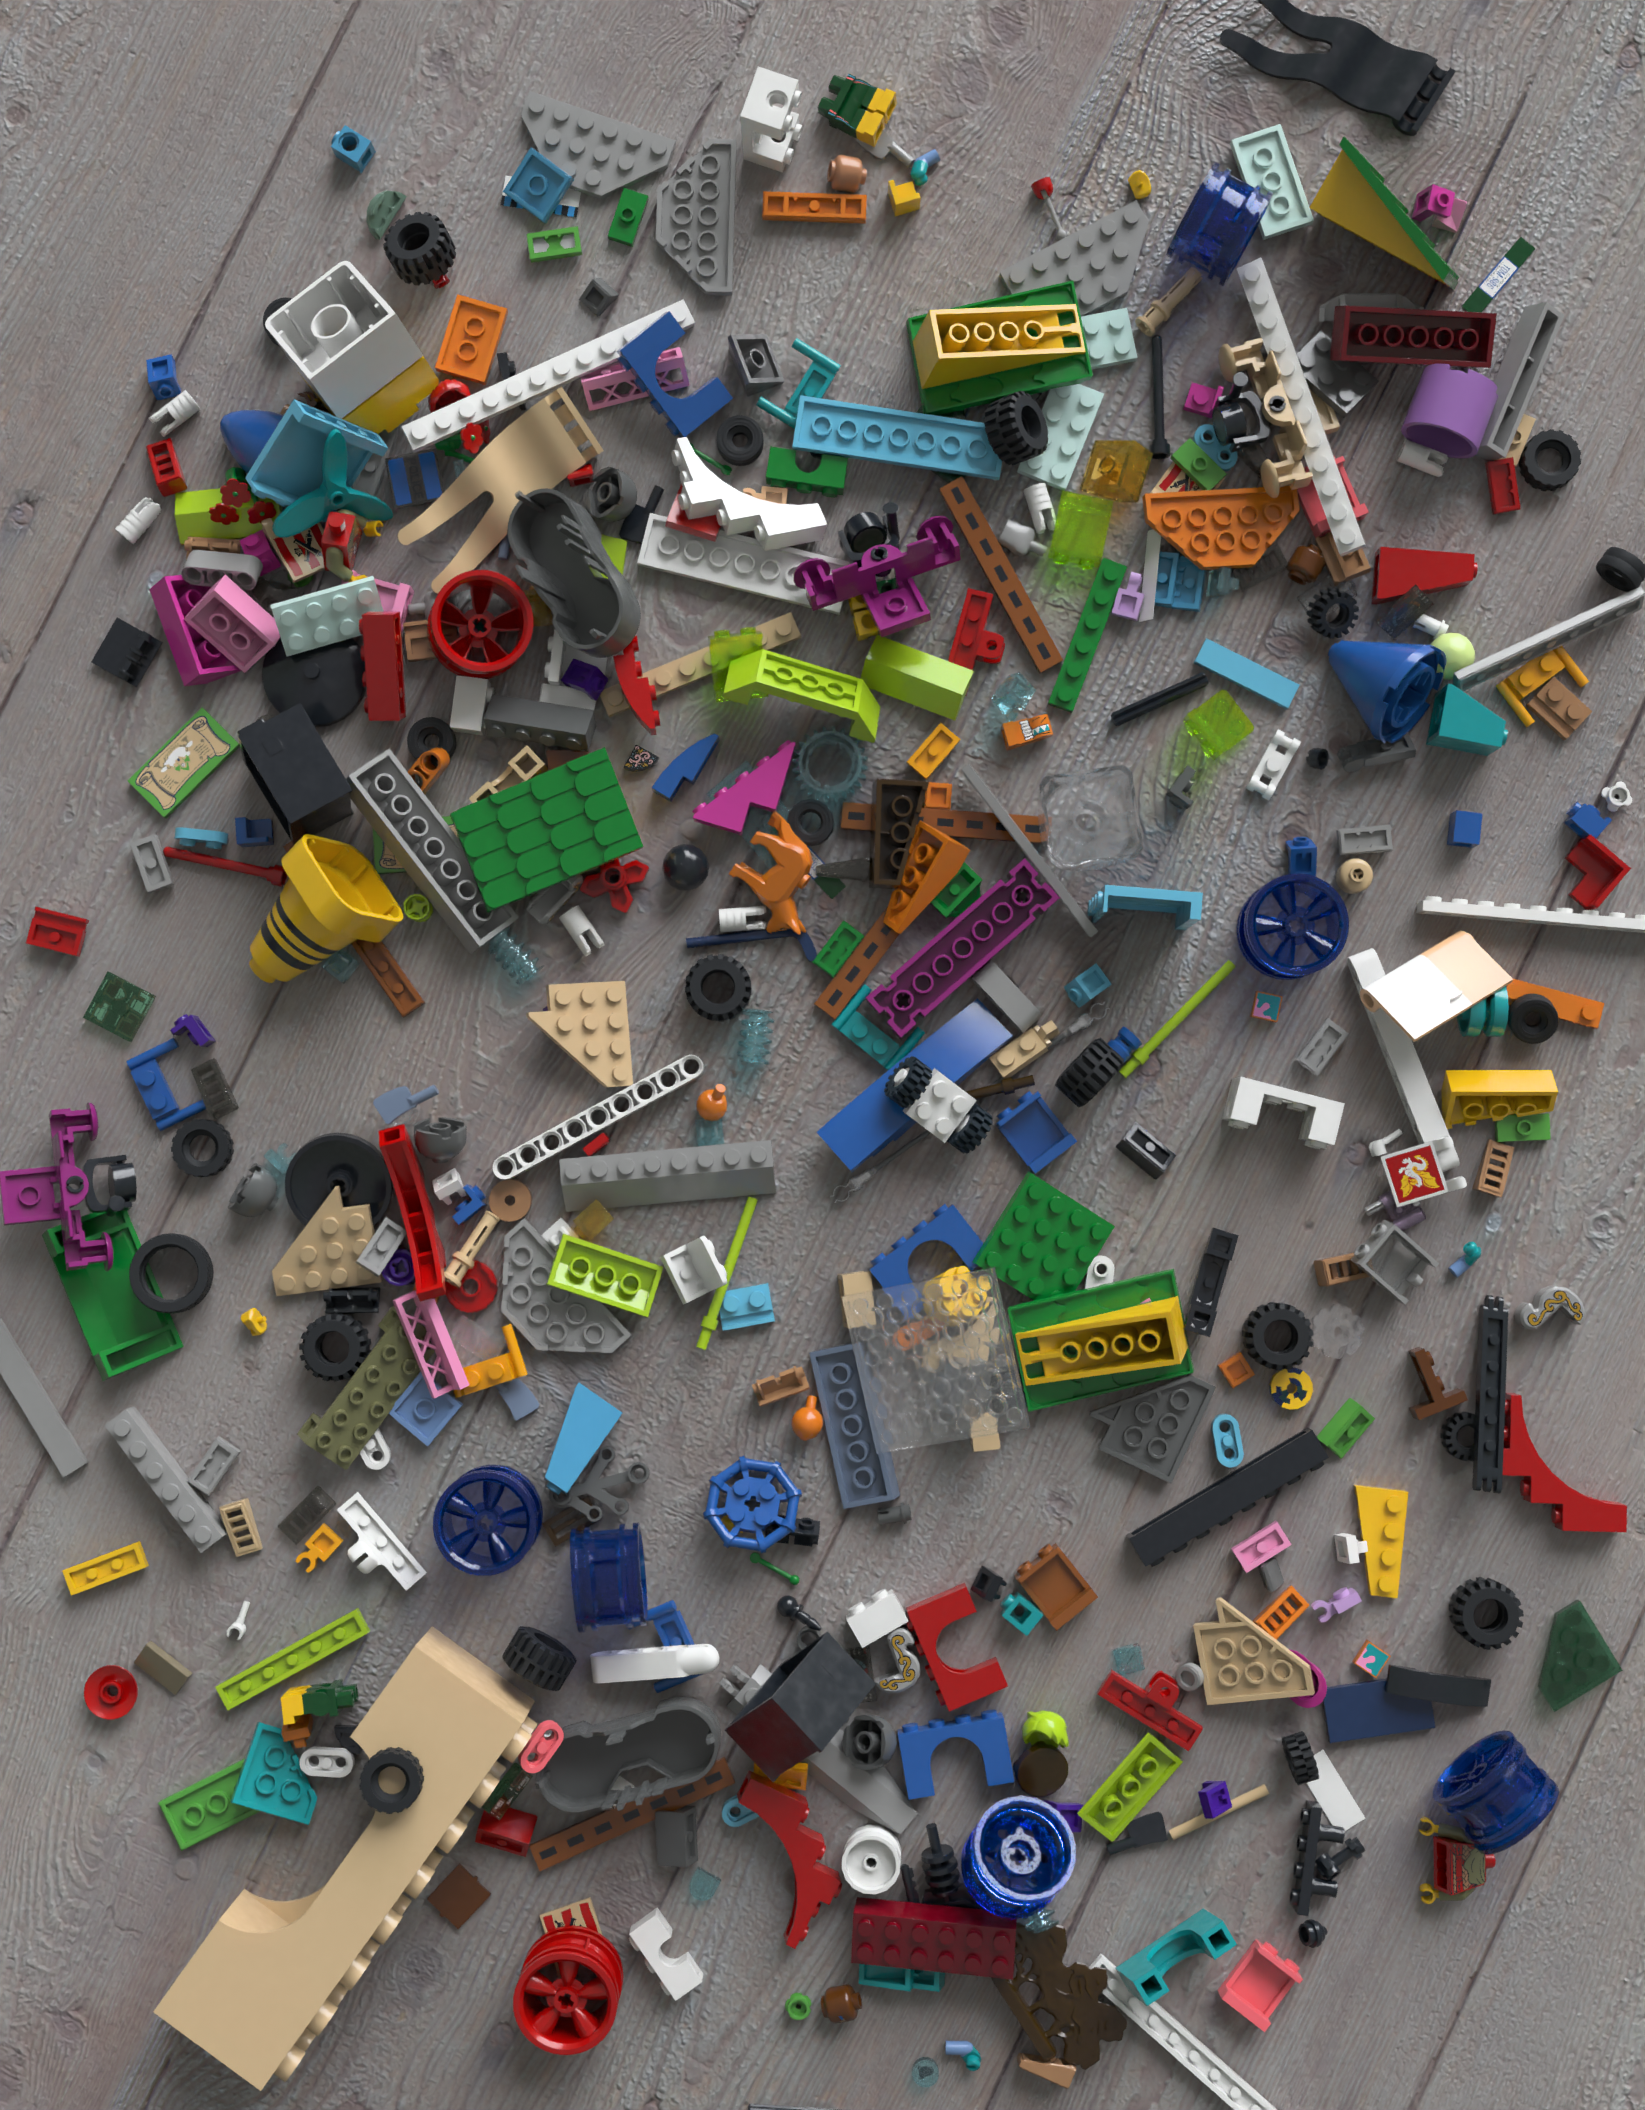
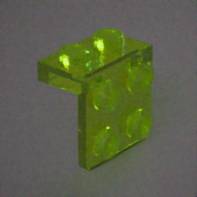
M1220 690L1197 709L1191 710L1182 719L1188 733L1197 738L1201 743L1202 751L1208 757L1211 756L1214 761L1254 730L1252 722L1226 690Z

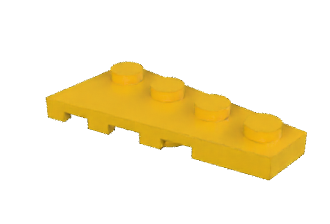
M1354 1485L1358 1506L1357 1513L1361 1527V1541H1367L1368 1552L1364 1553V1563L1369 1594L1398 1598L1408 1491Z

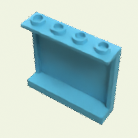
M294 399L245 479L256 496L262 499L266 497L273 499L279 505L286 507L301 496L320 488V485L323 483L322 456L324 445L329 433L333 429L339 430L346 442V486L350 488L371 455L375 453L383 457L388 447L377 433ZM328 515L322 521L327 522Z
M1104 885L1089 900L1087 915L1092 916V923H1096L1107 913V908L1176 913L1175 930L1185 931L1201 920L1203 893Z

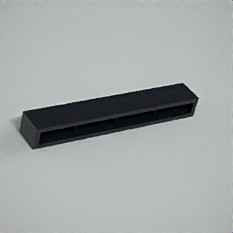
M1307 1427L1126 1536L1145 1567L1149 1564L1151 1567L1156 1566L1164 1561V1556L1171 1551L1177 1553L1188 1546L1186 1542L1195 1537L1197 1540L1201 1539L1211 1532L1209 1529L1217 1524L1222 1526L1233 1519L1232 1515L1238 1511L1246 1512L1255 1507V1501L1265 1497L1267 1499L1279 1492L1278 1488L1285 1483L1288 1485L1294 1484L1302 1478L1301 1474L1307 1470L1312 1472L1321 1468L1325 1464L1323 1461L1329 1457L1313 1430Z

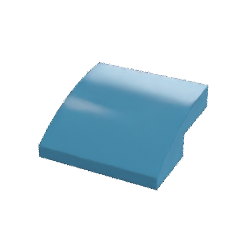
M1160 552L1154 605L1200 612L1206 570L1199 569L1187 557L1180 556L1179 553Z

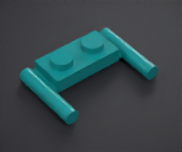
M798 338L795 339L791 347L813 360L786 407L783 410L762 396L756 406L793 429L796 426L800 395L823 398L841 367L840 364Z
M863 984L831 1025L885 1069L889 1070L910 1053L925 1032L916 1027L900 1047L889 1036L856 1011L872 991L867 985Z

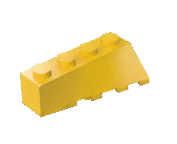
M1446 1070L1441 1089L1442 1118L1446 1128L1452 1129V1125L1465 1123V1126L1475 1125L1477 1120L1492 1118L1493 1121H1499L1511 1114L1522 1117L1553 1111L1558 1090L1552 1071Z

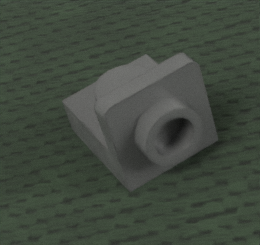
M1188 765L1182 770L1166 793L1170 797L1169 802L1179 809L1183 807L1188 809L1194 802L1181 793L1182 791L1187 793L1195 782L1192 776L1196 771Z

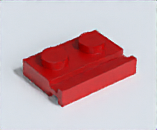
M35 906V915L31 921L26 944L80 957L86 935L85 930L89 920Z

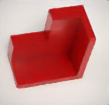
M1587 835L1581 838L1565 857L1568 862L1584 874L1568 895L1585 910L1597 909L1631 868L1595 837Z

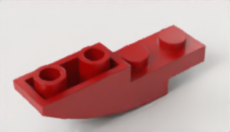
M635 636L631 643L623 650V655L613 656L619 684L628 706L640 724L652 736L657 735L656 726H661L659 711H653L652 701H657L655 685L649 684L648 677L638 678L643 677L641 661L635 660L634 652H639L638 638Z

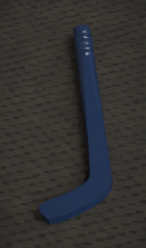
M766 929L686 938L688 949L795 937L801 944L809 962H812L817 956L816 949L808 933L801 932L798 935L792 929L777 931L771 934Z

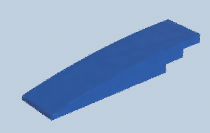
M977 998L858 1095L819 1129L817 1134L853 1173L869 1157L877 1155L892 1140L896 1141L916 1123L915 1120L903 1112L904 1108L887 1097L884 1092L889 1076L893 1075V1070L899 1067V1063L904 1062L908 1057L914 1056L932 1071L935 1068L958 1086L1013 1036Z

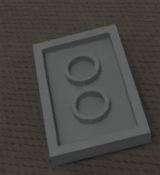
M1320 330L1297 353L1309 389L1340 416L1345 418L1369 394L1379 380L1358 362L1330 360L1332 340Z

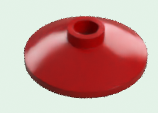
M107 1665L97 1669L89 1676L84 1687V1699L89 1710L96 1716L108 1720L118 1719L126 1715L134 1707L138 1697V1686L135 1678L128 1670L117 1665ZM111 1686H115L118 1689L116 1695L110 1692Z

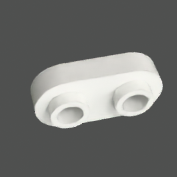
M1098 1255L1093 1259L1086 1273L1084 1289L1113 1282L1114 1264L1111 1259L1102 1255ZM1099 1264H1104L1106 1267V1271L1103 1274L1097 1272Z
M379 1428L360 1452L366 1466L374 1470L384 1468L391 1459L390 1449ZM374 1451L382 1453L381 1460L374 1459Z
M310 1747L300 1758V1768L309 1776L341 1778L348 1775L355 1765L354 1755L345 1748ZM311 1756L318 1757L319 1764H313ZM340 1757L344 1758L346 1765H339L337 1759Z

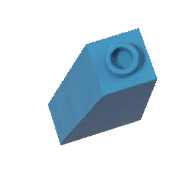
M580 1383L577 1384L544 1478L548 1482L546 1487L557 1495L561 1492L565 1495L622 1415L621 1411Z

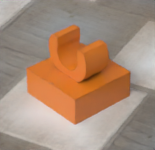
M304 1714L294 1724H283L281 1733L284 1742L293 1740L296 1749L307 1747L306 1739L311 1736L314 1722L312 1715Z

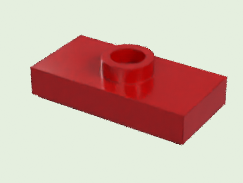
M1513 457L1486 462L1492 514L1520 510Z

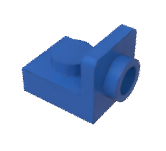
M172 354L146 360L148 383L157 400L176 397L182 393L177 382L175 360Z
M1295 837L1293 840L1286 841L1289 878L1316 877L1317 847L1314 842L1307 837Z
M467 1184L463 1187L472 1201L469 1202L466 1199L455 1208L457 1213L452 1218L458 1225H463L487 1205L483 1201L486 1196L477 1185L472 1187L470 1184Z

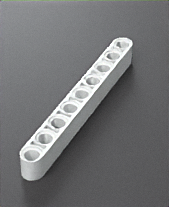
M1373 948L1347 957V964L1359 995L1361 989L1385 975L1379 957ZM1364 1006L1419 1145L1444 1136H1450L1412 1040L1382 1008L1376 1012H1371ZM1454 1145L1450 1148L1436 1151L1442 1172L1460 1165Z
M687 1055L498 1157L493 1163L494 1174L500 1179L508 1180L526 1172L699 1078L704 1072L703 1061L696 1055ZM689 1060H696L699 1063V1070L695 1074H688L685 1071V1064ZM667 1072L674 1073L676 1077V1082L671 1087H665L662 1084V1076ZM650 1085L653 1090L652 1096L646 1100L641 1099L638 1094L640 1087ZM621 1097H625L629 1101V1108L625 1112H619L615 1107L616 1101ZM597 1110H602L606 1114L605 1122L600 1125L595 1124L592 1119L593 1113ZM578 1122L582 1125L583 1131L579 1137L575 1138L570 1135L569 1128L573 1123ZM551 1135H555L559 1139V1146L555 1150H550L546 1145V1140ZM529 1147L533 1148L536 1152L535 1160L530 1163L523 1159V1152ZM505 1160L510 1161L513 1166L512 1172L509 1175H504L500 1172V1164Z

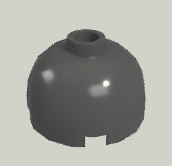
M613 467L601 469L592 479L595 482L593 489L588 488L586 504L588 510L592 515L601 520L611 522L623 520L633 511L636 505V485L628 474Z
M438 1117V1123H430V1118L416 1122L414 1124L415 1146L422 1155L432 1159L434 1163H446L448 1159L454 1158L463 1150L467 1138V1126H464L463 1121L454 1118Z
M257 1163L249 1168V1171L252 1172L250 1177L243 1176L229 1201L232 1204L228 1206V1209L245 1217L259 1216L266 1209L271 1211L279 1199L275 1196L277 1191L275 1177L266 1168Z
M867 1714L854 1717V1721L846 1726L843 1733L842 1744L845 1756L850 1757L854 1763L852 1765L861 1770L883 1767L891 1760L896 1751L897 1740L892 1726L884 1718L876 1715Z

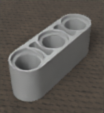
M193 550L188 555L181 575L189 584L212 587L226 574L242 590H251L256 586L263 565L257 557L252 555Z
M991 960L971 977L976 986L1022 1034L1042 1016L1031 1001Z

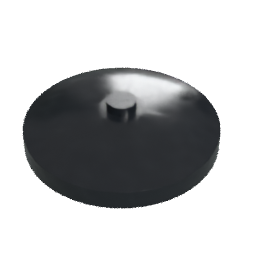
M280 637L277 643L266 653L263 662V686L272 705L278 712L282 713L301 703L314 727L329 726L348 717L358 707L367 687L363 686L362 682L365 661H362L361 648L353 638L286 656Z
M347 1133L324 1134L304 1144L291 1160L285 1176V1194L288 1204L297 1219L305 1226L335 1186L340 1187L343 1207L370 1204L373 1226L386 1212L392 1197L393 1183L382 1153L365 1139Z

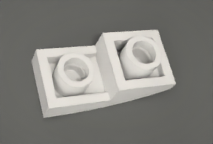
M544 683L541 686L540 702L595 709L596 701L592 700L585 692L570 687Z

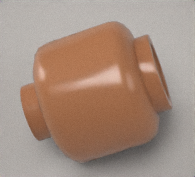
M838 155L835 160H831L829 163L827 181L831 182V186L835 190L854 193L858 190L860 184H865L867 170L863 168L862 161L859 158Z

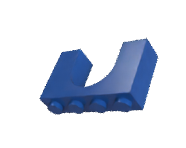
M668 311L616 351L620 356L617 360L626 372L630 370L636 377L634 383L642 393L647 392L652 401L649 403L658 415L662 413L667 419L666 426L674 436L678 435L680 438H684L731 401L733 397L718 377L711 378L693 394L682 399L674 398L661 389L655 375L657 360L665 349L685 334L674 316Z
M943 1204L933 1212L934 1219L928 1223L925 1220L920 1222L912 1229L914 1234L907 1240L904 1236L891 1245L894 1249L886 1256L882 1252L870 1262L873 1266L869 1270L908 1320L923 1310V1303L926 1302V1299L914 1285L908 1273L909 1257L919 1244L929 1240L943 1241L954 1249L970 1271L978 1267L972 1261L982 1247L983 1242L953 1204L949 1207Z
M986 1710L981 1712V1716L971 1717L970 1714L955 1716V1720L946 1722L942 1718L928 1721V1725L918 1726V1723H909L903 1725L902 1729L897 1730L909 1800L935 1796L930 1767L931 1756L935 1748L942 1741L952 1737L966 1738L980 1749L988 1786L1014 1782L1002 1712L997 1713V1710Z

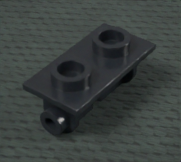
M380 1287L329 1288L323 1293V1299L326 1302L325 1313H379Z
M778 1515L779 1517H782L784 1519L786 1517L784 1515ZM796 1518V1530L794 1533L790 1532L776 1542L789 1544V1535L795 1536L794 1545L810 1547L813 1544L818 1545L820 1521L811 1518ZM774 1523L766 1527L765 1537L778 1529L779 1526Z

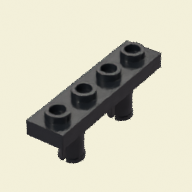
M1306 1800V1807L1301 1809L1300 1823L1303 1824L1302 1835H1298L1297 1851H1300L1299 1860L1298 1862L1295 1861L1293 1867V1877L1296 1878L1295 1889L1292 1888L1290 1891V1905H1293L1292 1907L1297 1915L1308 1916L1310 1899L1313 1894L1334 1898L1337 1896L1338 1884L1335 1880L1328 1881L1327 1879L1314 1878L1319 1841L1343 1844L1345 1837L1343 1827L1321 1824L1322 1807L1317 1801Z

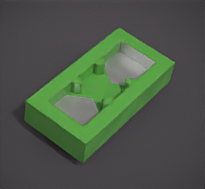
M578 226L527 234L531 263L582 255Z

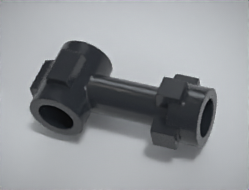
M1357 1837L1352 1840L1350 1838L1345 1841L1347 1847L1333 1857H1330L1328 1853H1324L1315 1860L1316 1868L1323 1878L1326 1877L1328 1881L1336 1878L1341 1873L1338 1866L1353 1856L1357 1860L1362 1857L1365 1848Z

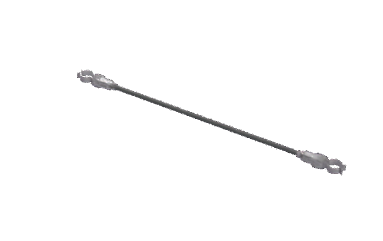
M1088 1013L1079 1015L1072 1024L1067 1026L1060 1036L1051 1041L1052 1044L1047 1049L1049 1050L1064 1038L1067 1039L1069 1036L1087 1029L1092 1025L1094 1018L1091 1019ZM1000 1077L990 1085L1002 1083L1001 1080H1003L1004 1078ZM928 1130L924 1131L875 1167L873 1166L864 1170L859 1175L852 1176L847 1181V1186L849 1185L851 1188L850 1191L856 1192L863 1188L864 1184L878 1173V1170L928 1136L931 1132Z

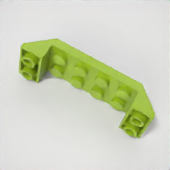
M764 649L730 662L722 698L748 705L752 691L757 690L764 694L787 699L790 702L800 703L817 710L851 719L849 736L862 741L875 742L880 705L863 679Z

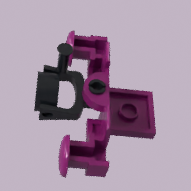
M890 502L883 506V511L886 513V515L882 516L883 525L876 514L872 512L859 513L847 521L844 531H838L840 547L850 564L832 570V575H830L831 568L826 561L818 558L808 559L796 568L793 581L797 587L805 589L807 600L813 611L861 595L881 637L930 621V612L912 577L961 560L960 547L952 533L953 524L951 520L944 516H934L925 520L917 530V541L907 544V552L902 553L899 545L900 536L896 513L898 505L896 503ZM888 537L890 541L887 544H885L886 539ZM894 568L897 588L879 594L875 576L885 577Z
M88 1102L86 1110L71 1111L70 1108L51 1110L49 1122L54 1166L0 1171V1196L4 1226L61 1220L66 1271L86 1269L88 1264L102 1262L105 1271H109L112 1269L114 1259L113 1245L109 1234L102 1232L101 1240L85 1241L80 1210H69V1208L77 1206L85 1198L88 1209L93 1213L106 1212L107 1216L113 1217L118 1211L130 1210L132 1202L136 1201L137 1195L134 1166L132 1163H125L127 1160L126 1155L89 1159L84 1164L83 1170L75 1167L73 1134L88 1132L90 1141H94L97 1138L99 1126L95 1106ZM97 1165H109L108 1186L110 1200L107 1205L100 1204L94 1193L93 1171ZM53 1184L60 1185L61 1199L59 1203H55ZM69 1184L77 1185L78 1189H72Z

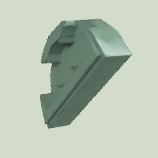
M385 190L378 193L370 201L367 208L366 222L369 231L375 239L380 240L407 196L397 191Z

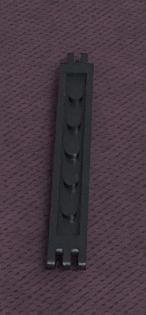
M1491 1295L1485 1296L1484 1305H1480L1472 1488L1475 1491H1480L1482 1488L1484 1492H1491L1493 1482V1493L1500 1494L1503 1479L1508 1309L1504 1308L1503 1297L1497 1296L1494 1301V1297Z

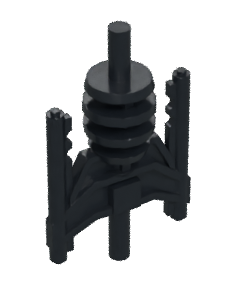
M935 1823L928 1824L926 1829L930 1847L922 1852L921 1860L924 1862L922 1870L926 1875L925 1881L930 1886V1889H925L921 1903L990 1910L978 1853L971 1851L969 1857L966 1858L968 1867H971L969 1871L970 1876L973 1877V1880H971L972 1892L965 1882L959 1883L957 1881L959 1880L960 1872L957 1868L958 1862L956 1857H954L953 1848L950 1845L940 1843ZM902 1864L900 1869L907 1901L920 1903L918 1890L914 1889L916 1881L912 1879L914 1877L913 1868Z

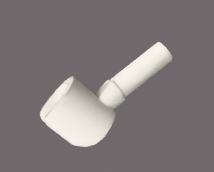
M1398 1129L1383 1139L1371 1142L1369 1144L1371 1156L1374 1157L1387 1153L1385 1144L1402 1135V1131Z
M243 1602L236 1622L227 1630V1637L232 1634L233 1628L237 1629L240 1633L237 1640L241 1639L245 1634L246 1626L244 1621L250 1602Z

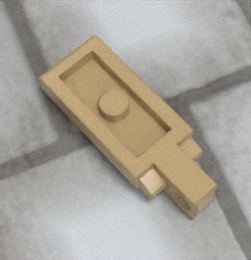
M1052 1020L1041 1027L1037 1025L996 1052L989 1059L1004 1079L1010 1078L1048 1051L1047 1048L1052 1044L1050 1040L1059 1035L1060 1032Z

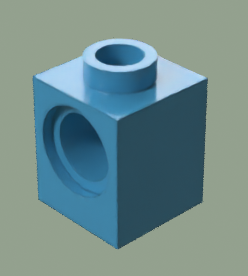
M346 125L332 139L331 148L335 156L361 173L376 152L370 140ZM349 145H357L354 150L346 151Z

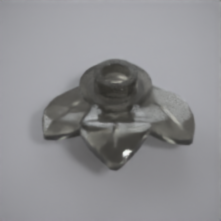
M285 569L275 573L269 581L259 576L256 586L252 589L253 595L259 601L258 604L273 618L272 611L268 610L270 603H279L303 596L305 593L301 588H292V583L287 578L288 572Z

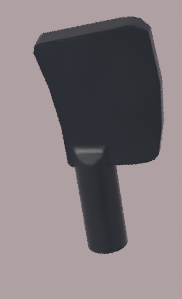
M657 485L654 486L645 507L635 505L633 511L623 521L619 533L622 539L642 544L649 514H655L656 507L664 491L663 488Z
M1154 1812L1131 1821L1127 1825L1130 1837L1106 1846L1111 1856L1133 1847L1137 1848L1150 1843L1167 1841L1163 1815L1160 1812Z

